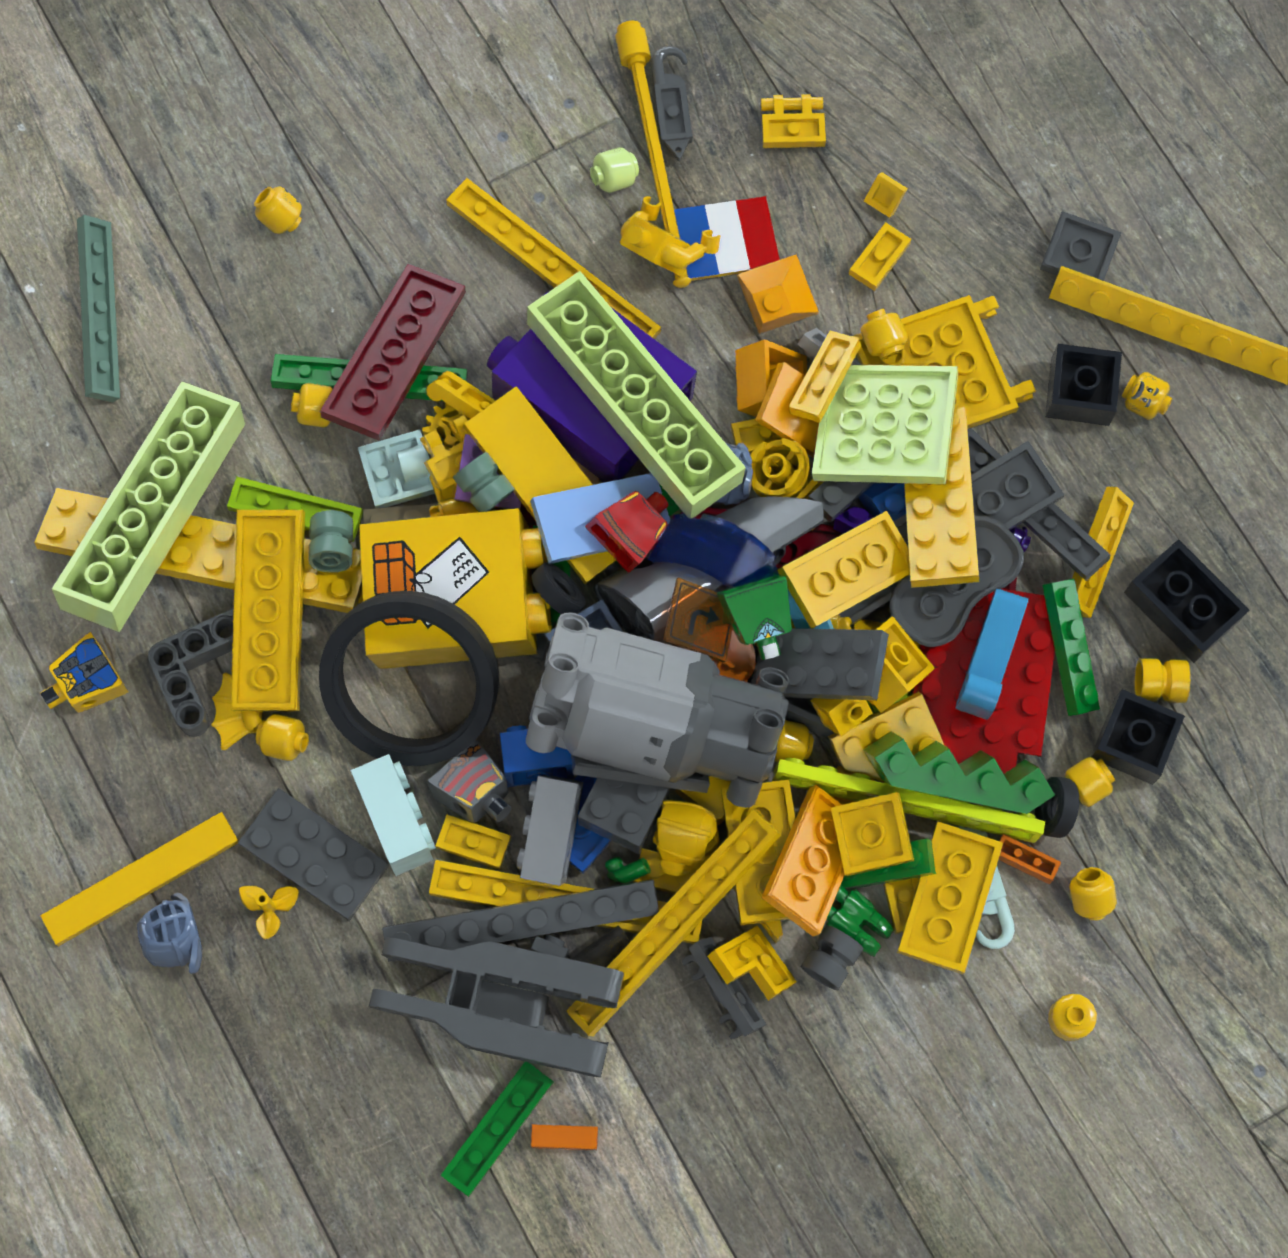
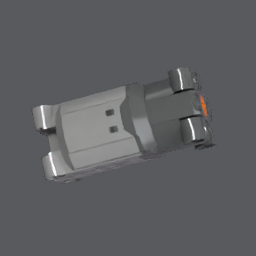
M576 613L560 615L554 636H552L544 663V666H546L545 671L542 675L539 689L536 691L529 716L530 723L526 735V744L530 749L538 753H550L554 751L555 747L567 749L575 757L671 783L683 780L696 772L729 781L730 784L726 795L728 800L734 805L744 808L755 805L763 781L770 776L778 740L785 723L788 700L785 699L784 694L789 683V677L786 673L777 668L766 667L761 669L756 684L720 675V670L708 655L610 628L594 629L589 627L588 621L583 616Z

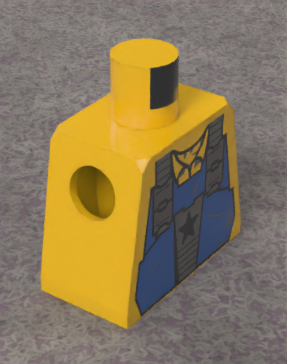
M90 632L49 666V670L57 683L43 690L40 694L50 709L68 699L71 706L79 713L125 695L129 691L100 644Z

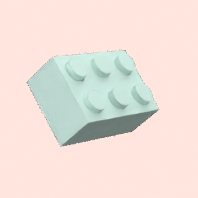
M388 754L352 769L351 772L395 876L432 861L433 858L430 851L436 847L426 823L419 825L417 822L423 816L413 792L406 794L404 791L410 786L400 761L393 763Z

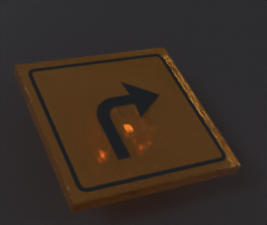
M678 577L675 582L663 640L688 650L708 655L712 659L725 663L733 628L718 599L717 592Z

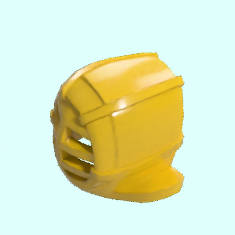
M663 801L661 816L657 819V831H655L653 836V843L657 845L658 853L662 857L660 868L664 873L683 876L696 871L718 849L720 841L716 817L709 809L690 802Z

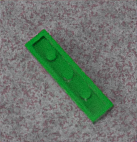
M1075 579L1044 584L1042 586L1068 716L1099 710L1098 693Z
M524 1062L440 1176L470 1197L548 1092L554 1081L529 1062Z

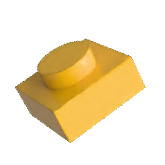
M881 172L877 175L864 202L890 218L894 215L908 188Z

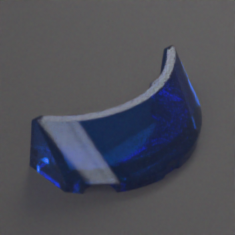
M684 513L674 515L648 558L652 562H670L695 568L714 577L729 589L774 575H780L778 568L773 563L776 556L758 538L732 522L703 514L700 519L688 518Z

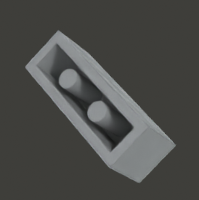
M545 774L538 776L537 781H532L529 791V801L533 802L531 815H526L523 825V835H527L525 849H520L517 859V868L521 869L520 878L558 886L566 883L584 782Z

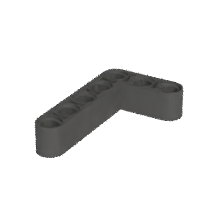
M303 604V608H302V616H303L304 610H305L304 604ZM234 608L157 642L148 652L149 664L172 715L181 730L188 736H201L207 731L210 723L207 711L188 671L232 651L233 635L228 638H221L219 635L225 627H233ZM194 641H204V646L201 650L197 652L189 651V647ZM167 654L173 655V660L169 665H158L162 656ZM179 683L187 684L186 690L181 695L171 694L175 685ZM192 712L200 713L199 720L195 724L186 725L184 723L188 714Z

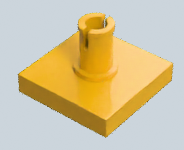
M898 792L831 807L844 874L846 876L914 861L901 797Z

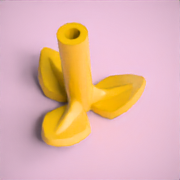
M249 885L239 888L240 899L250 911L263 910V913L256 920V930L265 940L274 936L280 927L281 922L274 913L275 910L288 912L295 905L299 893L296 887L285 886L277 889L271 899L265 890L260 887Z

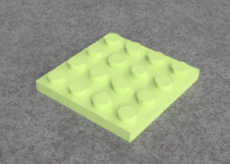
M851 365L819 423L812 468L813 481L946 484L958 382L957 366Z

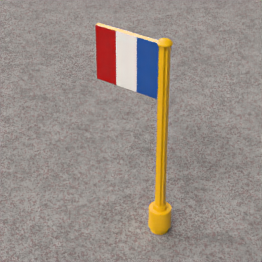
M631 20L621 23L617 27L615 35L621 65L628 67L632 72L658 202H661L660 211L664 230L690 245L694 243L700 244L702 231L712 230V237L721 235L718 252L716 254L704 253L702 258L687 266L682 277L673 273L675 279L673 285L677 288H684L691 281L740 274L780 260L766 196L680 209L673 208L644 69L646 63L651 59L646 31L638 21Z

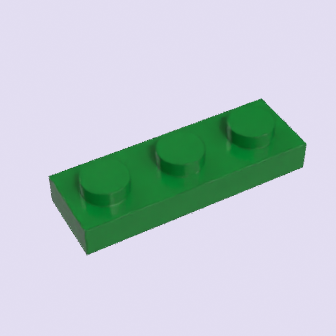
M921 839L910 842L914 858L912 862L850 876L845 875L841 885L846 890L934 875L936 871L932 841Z

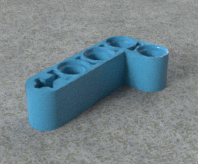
M1002 589L994 591L955 709L986 720L994 712L1003 686L1001 682L1027 607L1028 598Z

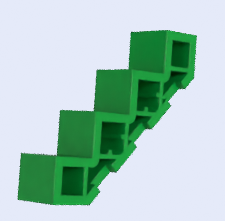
M892 731L863 749L878 776L889 785L1025 814H1028L1055 796L1040 768L1025 759L1003 774L995 758L982 750L958 764L950 749L938 741L933 742L913 756L905 740Z

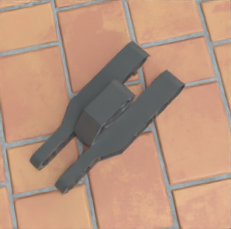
M385 938L382 956L450 972L452 977L445 1004L386 990L373 989L368 1007L436 1023L467 1049L582 1075L601 1077L609 1042L589 1040L573 1032L572 1035L546 1029L542 1025L549 997L544 994L607 1008H617L624 977L623 972L491 941L450 951L406 940Z

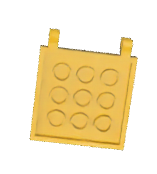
M968 295L902 318L901 321L908 337L907 342L903 345L904 350L885 359H880L879 355L873 356L868 352L861 333L852 336L860 340L861 347L856 356L861 365L957 366L958 382L955 408L966 407L967 429L1017 412L1019 408L1017 403L1033 399V393L1036 392L1032 380L1024 381L1012 387L1009 386L981 319H988L997 315L996 309L999 308L995 296H990L973 303L971 296Z

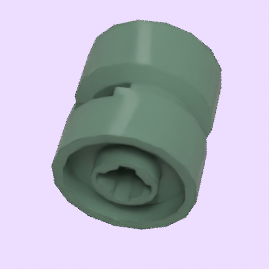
M488 452L474 459L453 476V479L463 492H471L470 501L478 512H487L515 490L505 475H498L496 473L498 466Z
M335 510L317 512L310 519L309 536L311 542L309 544V564L316 570L328 573L340 572L350 568L353 558V547L350 545L353 540V519L348 514Z

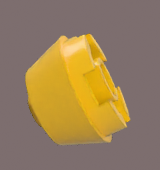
M785 438L768 443L764 441L750 455L753 469L751 486L760 497L796 498L810 482L811 472L808 454L796 441Z

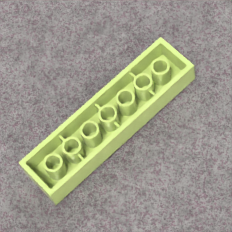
M581 271L527 307V325L690 520L743 482L746 469L743 463Z
M185 382L180 383L54 584L52 591L60 610L117 632L121 631L245 426L240 402Z

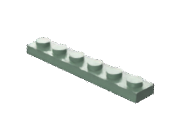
M83 215L77 219L85 397L115 402L120 399L111 222Z

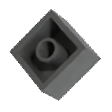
M597 778L578 815V825L640 854L662 810L663 801L667 800L670 788Z

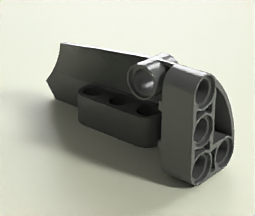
M771 496L751 498L655 547L648 552L643 561L630 573L622 567L594 584V592L599 601H604L612 616L628 634L669 644L675 640L670 636V630L681 583H686L714 595H717L718 592L750 583L782 560L787 545L823 523V502L792 497ZM682 584L671 635L676 638L680 635L681 618L684 614L706 600H709L711 603L720 602L718 597Z

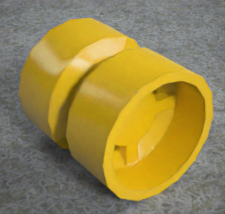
M1139 658L1135 669V695L1152 702H1157L1162 696L1165 701L1170 703H1186L1190 691V666L1188 661L1171 659L1162 665L1159 659Z

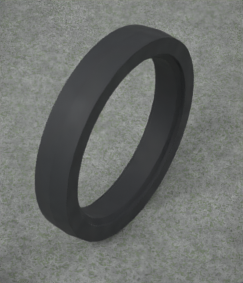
M393 591L363 601L338 622L332 630L322 653L319 666V687L330 719L342 735L353 745L377 759L389 754L393 763L400 761V764L403 766H424L439 763L458 755L469 747L485 729L491 719L497 701L499 669L495 652L486 634L477 622L461 608L445 599L428 593ZM390 618L418 619L437 626L458 642L471 662L476 680V696L471 712L452 730L430 738L413 739L400 737L376 727L356 708L345 685L343 665L350 641L367 626Z

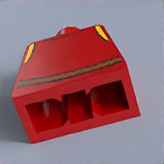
M634 491L598 513L585 527L616 561L630 573L643 561L667 528L668 524L660 514L668 507V502L659 492H654L645 499L638 491Z

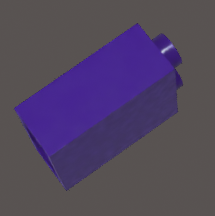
M614 310L689 401H691L694 394L697 371ZM532 329L519 342L513 337L507 336L495 347L487 361V367L492 370V398L495 401L517 386L569 455L597 476L599 480L603 483L620 480L629 472L639 458Z

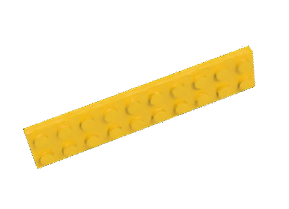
M56 488L35 539L36 548L73 556L108 498ZM190 515L155 574L234 590L236 524ZM304 538L303 604L344 613L350 612L357 606L362 592L361 550L353 548L352 565L350 568L340 572H322L314 569L309 564V544L311 540Z

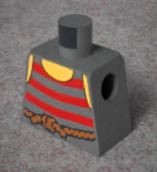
M477 740L428 779L431 796L471 823L477 822L486 813L497 822H501L511 811V806L503 800L508 794L506 778Z

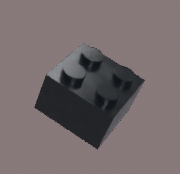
M1058 343L1051 357L1045 417L1109 426L1117 412L1122 352Z
M1122 689L1113 700L1091 757L1096 761L1101 758L1107 766L1153 785L1163 773L1185 716Z

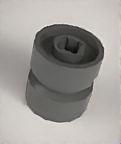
M826 925L816 941L818 949L809 952L801 968L821 984L838 991L849 974L846 967L855 964L864 948L844 932Z

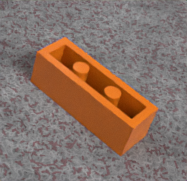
M1005 834L1000 837L999 841L1003 842V846L998 860L1047 884L1053 881L1061 864L1060 861Z
M532 1124L531 1148L597 1151L598 1127Z

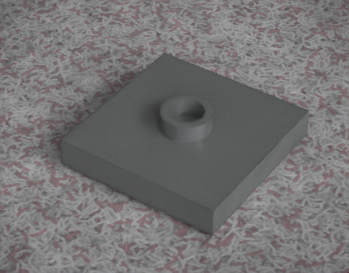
M1062 211L1040 270L1058 275L1060 267L1064 266L1104 281L1122 232Z

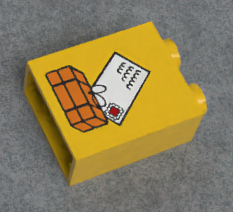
M519 508L359 524L363 601L393 591H417L435 595L458 606L477 622L489 639L496 658L537 654L536 634L551 632L550 605L539 593H533L531 576L532 569L539 568L543 563H547V556L539 529H529ZM390 618L378 621L364 628L366 656L379 669L469 661L465 651L456 640L442 629L425 621L412 618Z

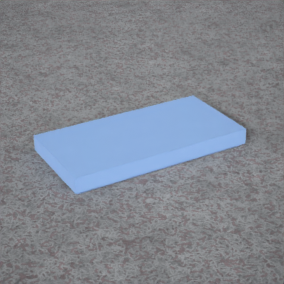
M649 473L533 497L530 503L548 563L551 564L606 552L607 550L585 526L598 513L634 491H638L645 499L654 492L662 494L655 477ZM666 508L660 515L666 520L668 526L658 540L671 538L674 535Z

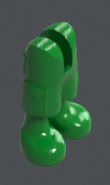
M840 885L835 900L840 903V909H836L834 906L831 907L826 919V925L844 932L864 948V953L875 957L881 949V945L862 930L864 925L884 939H888L895 929L886 918L874 909L875 906L857 889L848 892Z

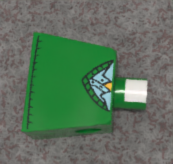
M774 575L717 593L718 599L740 643L744 645L757 643L761 660L781 655L776 636L789 633L792 630L786 576Z

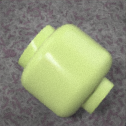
M620 147L598 153L594 158L593 167L590 168V176L593 183L599 185L603 191L608 193L632 186L639 174V166L634 154Z

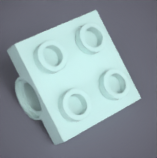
M421 430L358 447L375 508H386L435 494L429 478L430 474L424 464L430 458L419 439L422 437Z

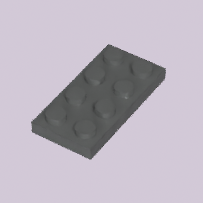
M792 628L791 632L776 636L781 655L761 660L758 650L752 684H756L761 669L772 667L783 671L789 677L784 697L877 701L889 634L883 630Z
M280 788L277 789L238 842L244 849L348 921L351 920L389 867L386 861Z

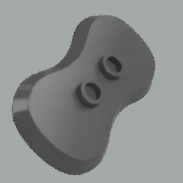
M986 516L974 517L980 582L911 588L909 575L895 587L890 599V612L912 640L927 647H937L952 641L963 629L968 615L977 602L984 596L996 591V589L1007 586L1018 576L1023 566L1024 552L1017 538L1000 522Z

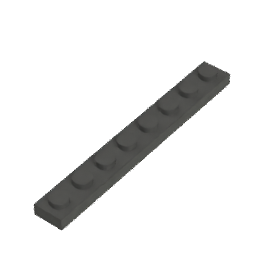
M654 879L394 924L384 926L382 930L384 941L386 937L451 951L487 941L499 943L653 916L659 912Z

